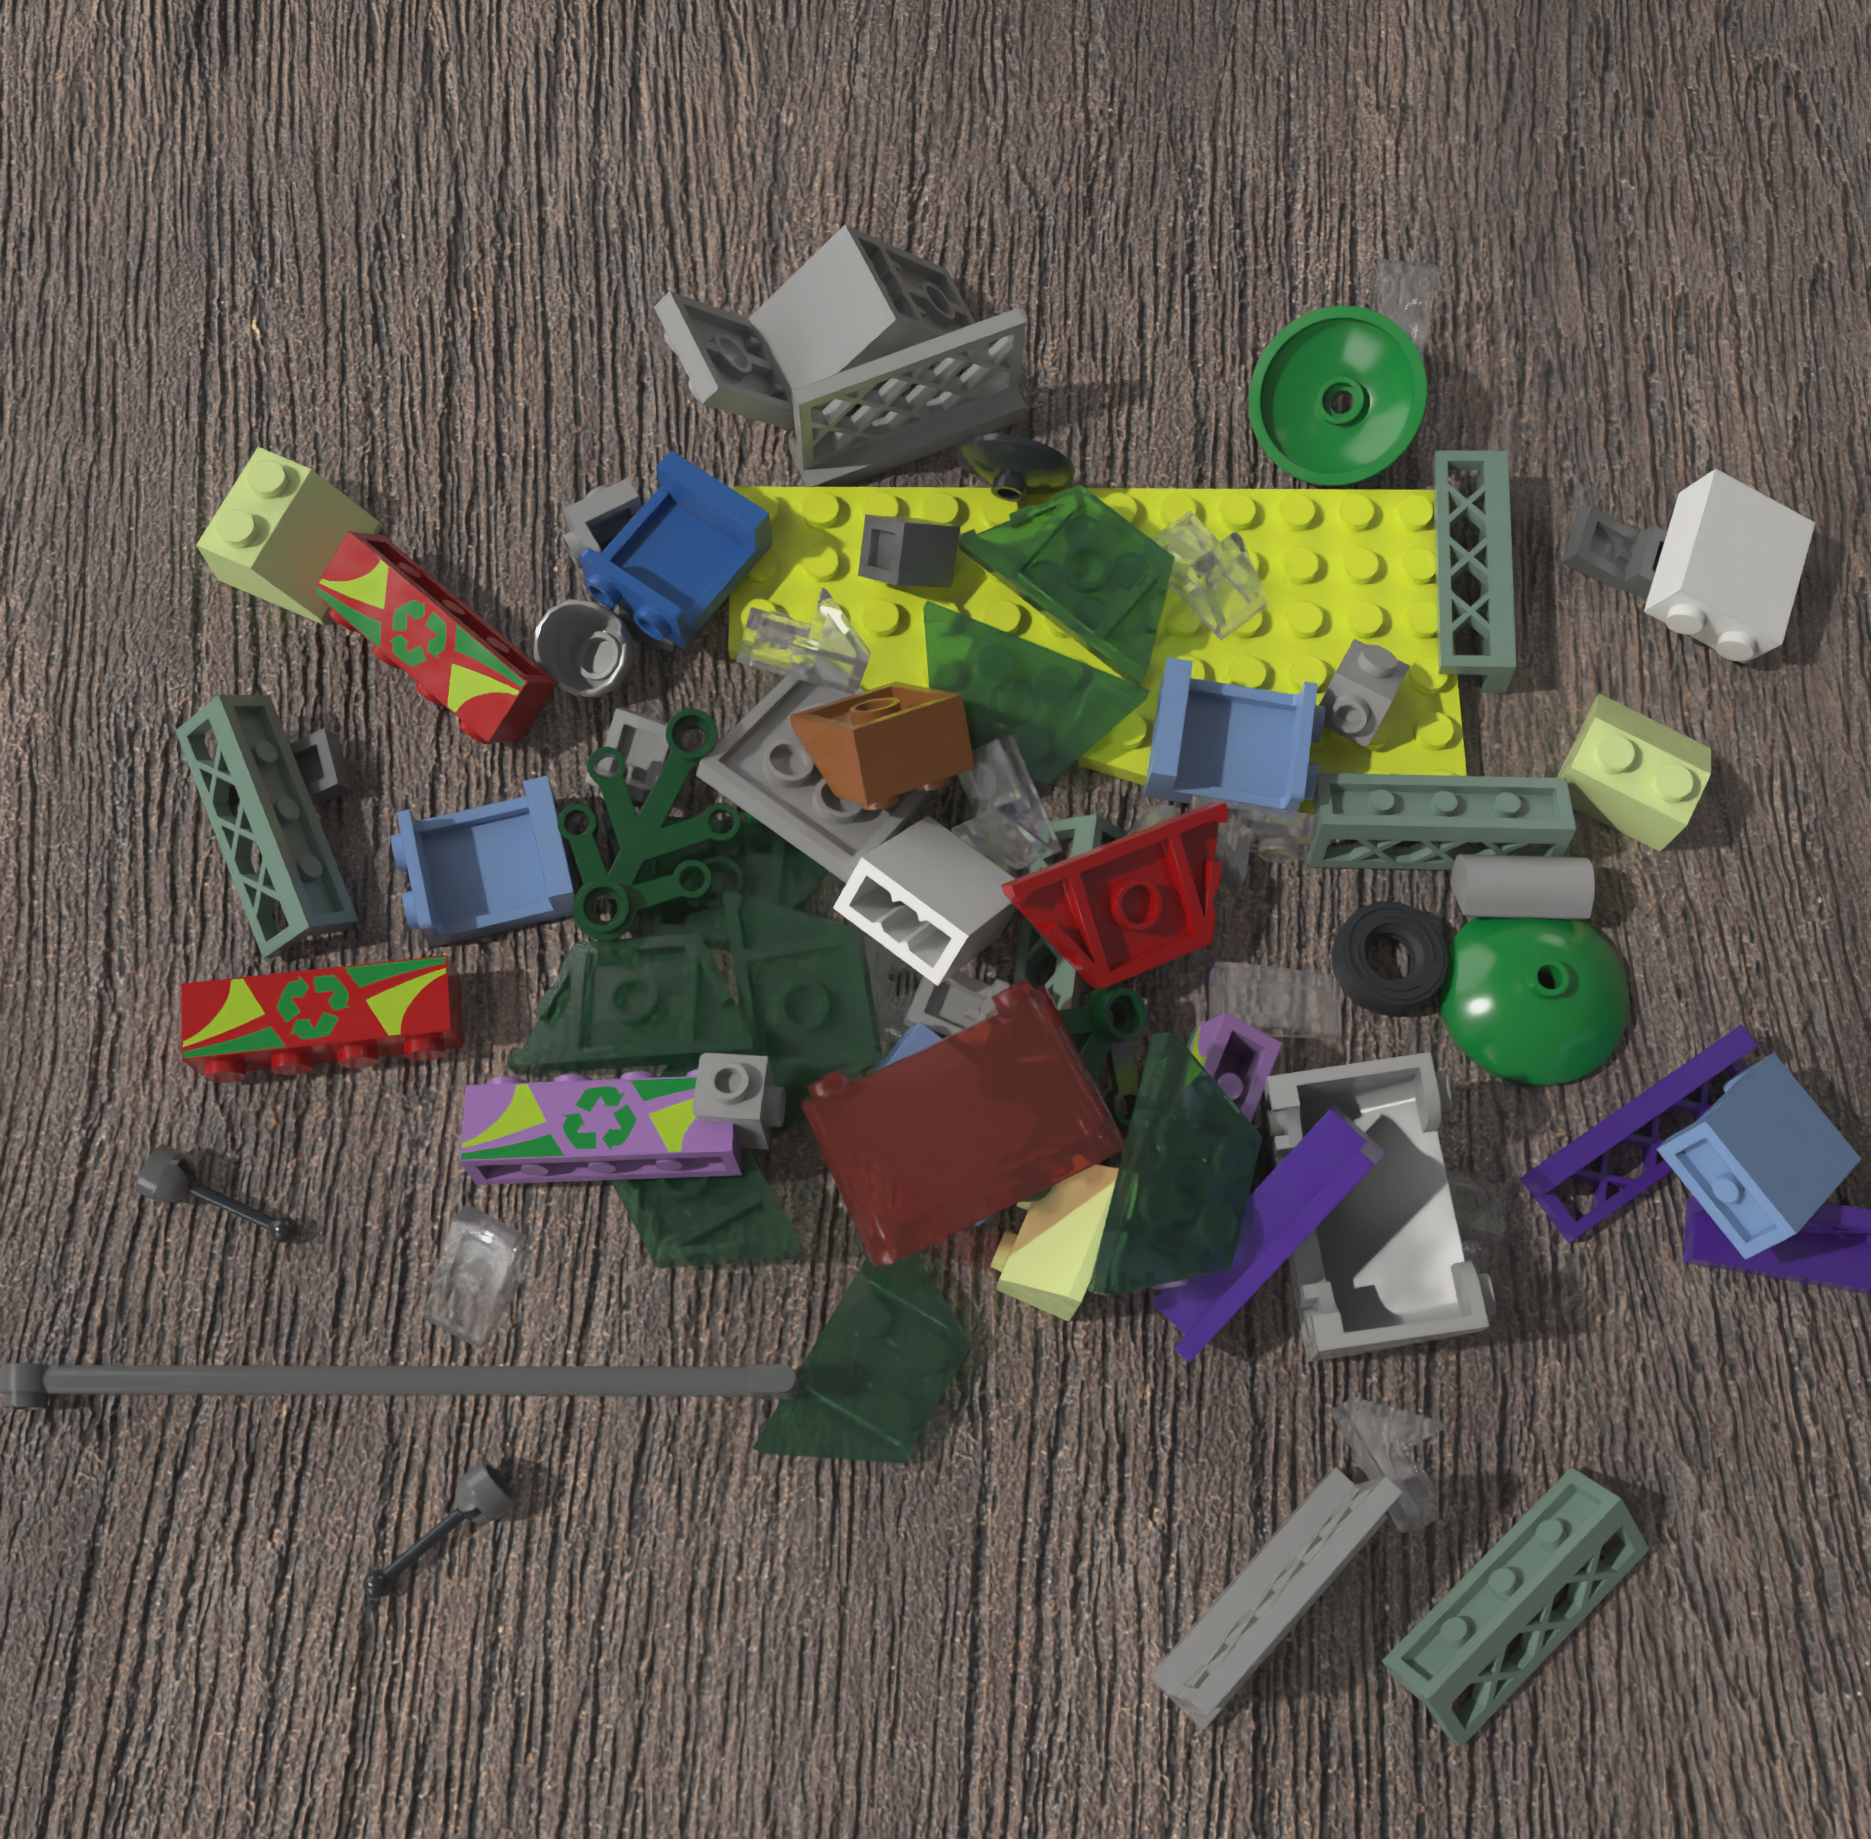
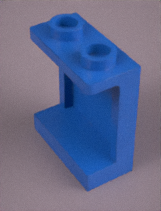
M670 450L656 466L660 487L601 554L587 547L579 558L586 580L584 585L598 602L608 608H613L615 605L619 606L633 615L636 624L652 638L661 641L666 637L684 649L772 546L770 517L767 511Z

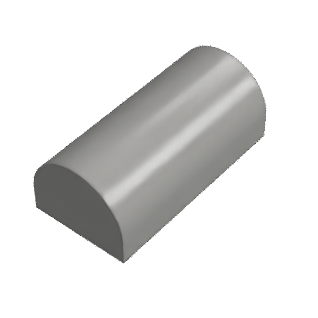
M1459 854L1454 861L1450 880L1454 895L1465 917L1585 920V918L1590 919L1595 894L1594 871L1590 860L1586 857Z

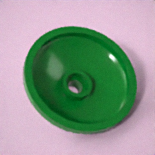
M1345 305L1331 306L1309 312L1284 327L1270 341L1260 356L1253 372L1249 390L1250 420L1255 436L1263 451L1287 474L1303 482L1326 487H1342L1367 481L1396 463L1405 454L1419 433L1428 402V380L1424 362L1408 334L1394 321L1376 311ZM1344 394L1351 395L1353 397L1352 408L1343 414L1336 413L1333 408L1335 400Z
M1475 917L1457 933L1447 947L1449 964L1443 984L1437 990L1439 1010L1448 1033L1455 1044L1473 1063L1487 1073L1506 1082L1521 1086H1559L1578 1080L1592 1072L1612 1054L1619 1044L1629 1016L1630 999L1626 975L1618 956L1610 944L1593 926L1583 919ZM1544 972L1549 974L1555 982V989L1544 988L1538 981L1537 973Z

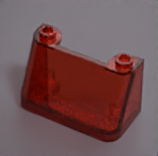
M1025 980L998 992L991 997L996 1008L989 1011L985 1015V1019L865 1077L858 1075L848 1079L844 1069H840L807 1086L811 1096L801 1100V1108L858 1235L874 1266H884L907 1257L1102 1162L1125 1146L1122 1134L1051 995L1043 984L1032 989L1028 980Z

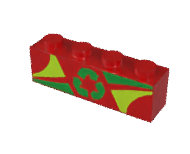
M348 531L312 591L331 608L329 615L334 621L348 630L362 634L374 645L372 652L377 658L391 667L404 670L417 682L415 688L419 694L436 705L447 707L461 719L459 723L460 728L468 736L483 744L520 742L558 684L554 678L383 535Z
M447 955L181 984L182 1061L201 1076H205V1080L210 1082H236L246 1078V1071L271 1069L273 1073L278 1075H300L311 1072L313 1064L337 1061L338 1065L342 1067L364 1068L378 1064L379 1057L404 1054V1057L409 1060L427 1061L443 1057L446 1049L463 1048L460 977Z

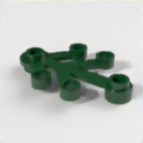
M694 708L684 709L674 714L669 720L665 736L671 752L638 816L625 781L628 775V764L623 755L615 748L601 747L593 751L587 761L588 773L593 781L600 786L621 849L609 873H607L594 839L599 831V821L595 813L588 806L575 803L566 806L558 816V829L562 836L571 844L583 881V886L576 893L573 901L574 920L582 932L595 940L612 941L621 938L632 929L639 911L681 897L690 901L701 900L712 890L713 876L709 868L698 860L682 862L677 866L674 874L633 885L645 862L710 840L718 844H728L734 841L741 832L742 821L740 815L732 805L727 803H715L708 807L703 815L662 828L695 763H700V760L711 753L719 742V733L715 722L702 710ZM698 729L704 732L706 736L704 744L698 749L684 747L682 745V738L687 731ZM611 757L618 760L619 768L614 776L602 778L597 775L596 768L602 759ZM727 813L734 818L733 827L729 832L717 834L711 830L710 823L716 814ZM575 814H585L589 817V827L586 832L580 835H573L567 829L569 819ZM692 869L700 870L705 875L704 885L697 891H687L681 884L683 875ZM605 898L616 900L618 911L615 917L607 921L599 920L595 914L597 903Z
M1116 983L1104 989H1094L1088 996L1085 1007L1050 1011L1045 1007L1037 1006L1018 1011L1012 1019L1011 1032L1014 1040L1024 1048L1046 1046L1058 1035L1087 1034L1074 1056L1018 1064L1011 1059L996 1060L986 1063L980 1070L978 1078L980 1090L986 1098L992 1101L1011 1100L1018 1097L1024 1090L1055 1086L1020 1147L1011 1148L1003 1152L994 1165L992 1173L994 1185L1007 1200L1012 1202H1036L1043 1199L1050 1192L1054 1182V1168L1048 1154L1075 1109L1080 1143L1074 1147L1070 1160L1089 1163V1156L1093 1150L1097 1156V1165L1115 1168L1116 1156L1113 1148L1108 1144L1105 1122L1113 1128L1135 1127L1143 1121L1146 1114L1144 1097L1138 1091L1131 1043L1143 1032L1146 1026L1147 1010L1143 999L1134 990ZM1110 1009L1114 1016L1113 1024L1110 1019ZM1032 1017L1037 1021L1039 1027L1036 1038L1031 1034L1029 1028ZM1105 1057H1107L1113 1090L1107 1092L1103 1099H1101L1097 1071ZM1000 1069L1005 1073L1007 1079L1004 1091L1000 1089L997 1083V1074ZM1122 1098L1127 1104V1115L1125 1118L1120 1111ZM1016 1165L1020 1169L1021 1179L1018 1185L1016 1184L1014 1176Z

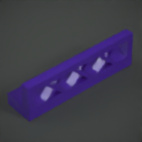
M1742 1024L1520 1177V1180L1568 1243L1673 1171L1664 1159L1656 1164V1149L1665 1141L1658 1139L1661 1113L1666 1109L1693 1114V1123L1698 1121L1713 1106L1708 1104L1710 1079L1723 1070L1732 1078L1749 1068L1741 1057L1756 1048L1758 1044ZM1696 1089L1695 1102L1682 1099ZM1646 1124L1645 1136L1632 1134ZM1620 1143L1644 1148L1641 1176L1636 1179L1608 1174L1610 1152L1613 1146ZM1597 1158L1596 1171L1582 1169ZM1567 1178L1594 1183L1592 1209L1576 1221L1552 1190ZM1607 1186L1621 1189L1606 1199Z
M1335 1105L1326 1112L1200 1249L1187 1285L1164 1288L1152 1301L1186 1335L1174 1349L1188 1363L1387 1153Z
M1691 1196L1686 1199L1683 1263L1871 1295V1210L1824 1202L1797 1234L1745 1260L1697 1199Z

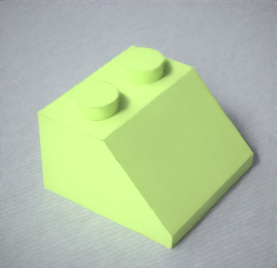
M257 447L196 546L219 581L324 625L330 616L329 611L331 608L312 591L348 531L378 535L382 526L377 519L314 470Z
M1599 693L1557 778L1567 779L1573 809L1661 852L1689 823L1711 775V748Z
M1051 1156L1050 1160L1054 1168V1182L1050 1192L1043 1199L1036 1202H1017L1016 1206L1027 1210V1215L1018 1235L1005 1230L990 1267L1002 1272L996 1290L1066 1321H1070L1083 1300L1134 1174L1118 1168Z

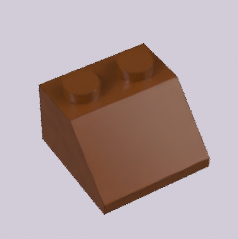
M892 682L789 715L792 729L836 797L860 803L862 809L865 810L891 807L900 801L899 794L914 789L918 791H932L947 787L953 782L952 776L975 768L962 694L901 682Z

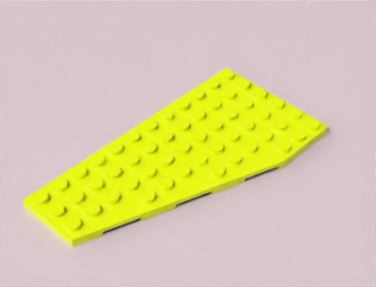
M732 486L734 491L769 513L772 546L730 594L728 637L730 659L786 676L811 653L864 691L892 682H901L962 694L969 732L980 736H985L986 732L1078 760L1081 767L1145 786L1159 686L1168 657L1193 661L1190 678L1288 694H1298L1304 682L1317 683L1315 705H1319L1351 643L1356 639L1366 645H1377L1387 649L1397 660L1410 667L1368 746H1361L1323 727L1319 743L1311 742L1309 762L1318 763V773L1467 776L1457 674H1438L1434 490L1066 488L1062 491L1047 494H1027L1024 501L1011 502L994 496L991 488ZM865 514L919 518L959 526L960 534L952 586L949 588L901 586L858 576ZM1453 636V655H1455L1454 636ZM1313 799L1312 801H1302L1293 821L1257 815L1266 818V824L1279 828H1314L1315 826Z

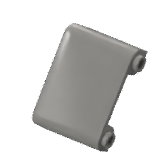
M1431 1052L1267 1076L1261 1097V1114L1271 1172L1334 1105L1387 1152L1287 1258L1303 1344L1308 1361L1340 1358L1480 1332L1489 1327L1487 1316L1495 1315L1496 1312L1494 1291L1489 1275L1487 1273L1477 1274L1472 1262L1465 1261L1437 1131L1441 1124V1112L1451 1111V1092L1445 1071L1435 1072Z

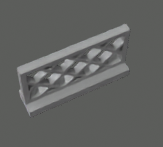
M1019 308L792 390L795 437L789 439V447L806 487H845L958 445L969 436L990 433L1025 420L1027 406L1019 392V381L1026 321ZM999 339L989 350L984 349L990 342ZM943 360L934 370L928 369L934 362ZM968 363L973 364L961 376H955ZM888 380L879 390H873L878 383ZM913 383L918 384L907 396H900ZM833 400L823 411L811 409L814 406ZM856 404L863 405L852 416H845Z
M1337 1467L1331 1469L1148 1677L1200 1729L1205 1730L1389 1518L1385 1512L1403 1491L1387 1476L1354 1484Z

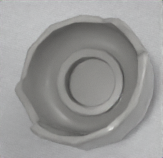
M568 599L549 609L536 627L534 658L536 664L558 682L557 686L561 690L574 696L601 697L620 687L634 663L633 637L622 619L607 607L593 601Z

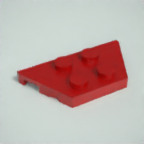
M1212 802L1001 884L1003 893L1091 987L1107 988L1212 944L1216 918L1213 899L1216 891L1219 889L1222 862L1214 860L1219 823H1227L1229 811L1226 802Z

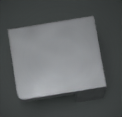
M865 514L858 576L893 585L949 588L952 586L960 527L919 518Z

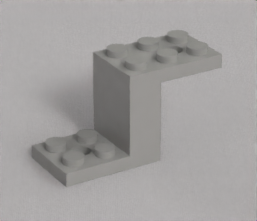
M844 225L748 319L671 291L654 306L665 329V341L670 349L678 355L689 377V389L702 405L711 409L717 408L734 413L748 420L754 419L778 426L786 431H795L792 390L976 323L947 269L848 225ZM987 345L984 349L989 350V345ZM968 363L965 368L969 369L973 364ZM833 400L814 406L811 409L823 411Z

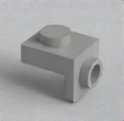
M629 478L613 485L599 486L590 491L584 499L563 509L570 532L562 535V540L578 569L582 568L579 556L587 547L601 554L600 548L610 544L642 507L640 497Z
M1354 639L1319 704L1320 706H1325L1323 727L1361 746H1368L1410 666L1397 660L1390 651L1381 646L1366 645Z
M619 707L615 710L604 747L617 749L625 758L628 764V775L625 781L635 808L638 801H646L671 752L665 736L668 723L625 707ZM611 757L602 759L596 768L597 775L602 778L614 776L618 771L619 762ZM587 772L585 782L600 787Z
M956 971L937 986L923 975L903 1024L912 1027L922 1022L948 1044L975 1055L987 1043L988 1039L998 1043L1003 1035L1013 1010V1006L1004 1003L1010 984L997 979L991 986Z
M703 1053L699 1060L692 1107L695 1119L698 1121L734 1123L742 1148L769 1150L772 1127H782L786 1095L785 1088L775 1084L768 1056Z

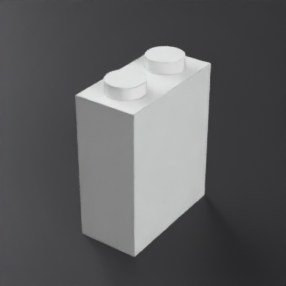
M1714 469L1678 494L1644 612L1666 623L1667 627L1672 631L1689 635L1714 648L1720 656L1742 664L1782 645L1815 522L1720 470Z
M927 816L862 856L833 908L939 986L1001 936L1017 910L1015 905L1004 895L1001 884L1012 881L1015 878L930 816Z

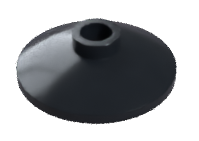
M1001 433L972 435L959 443L956 452L957 461L965 471L981 482L992 486V494L1006 501L1021 502L1026 499L1027 494H1047L1062 491L1068 488L1074 479L1075 468L1066 456L1048 445L1025 437Z

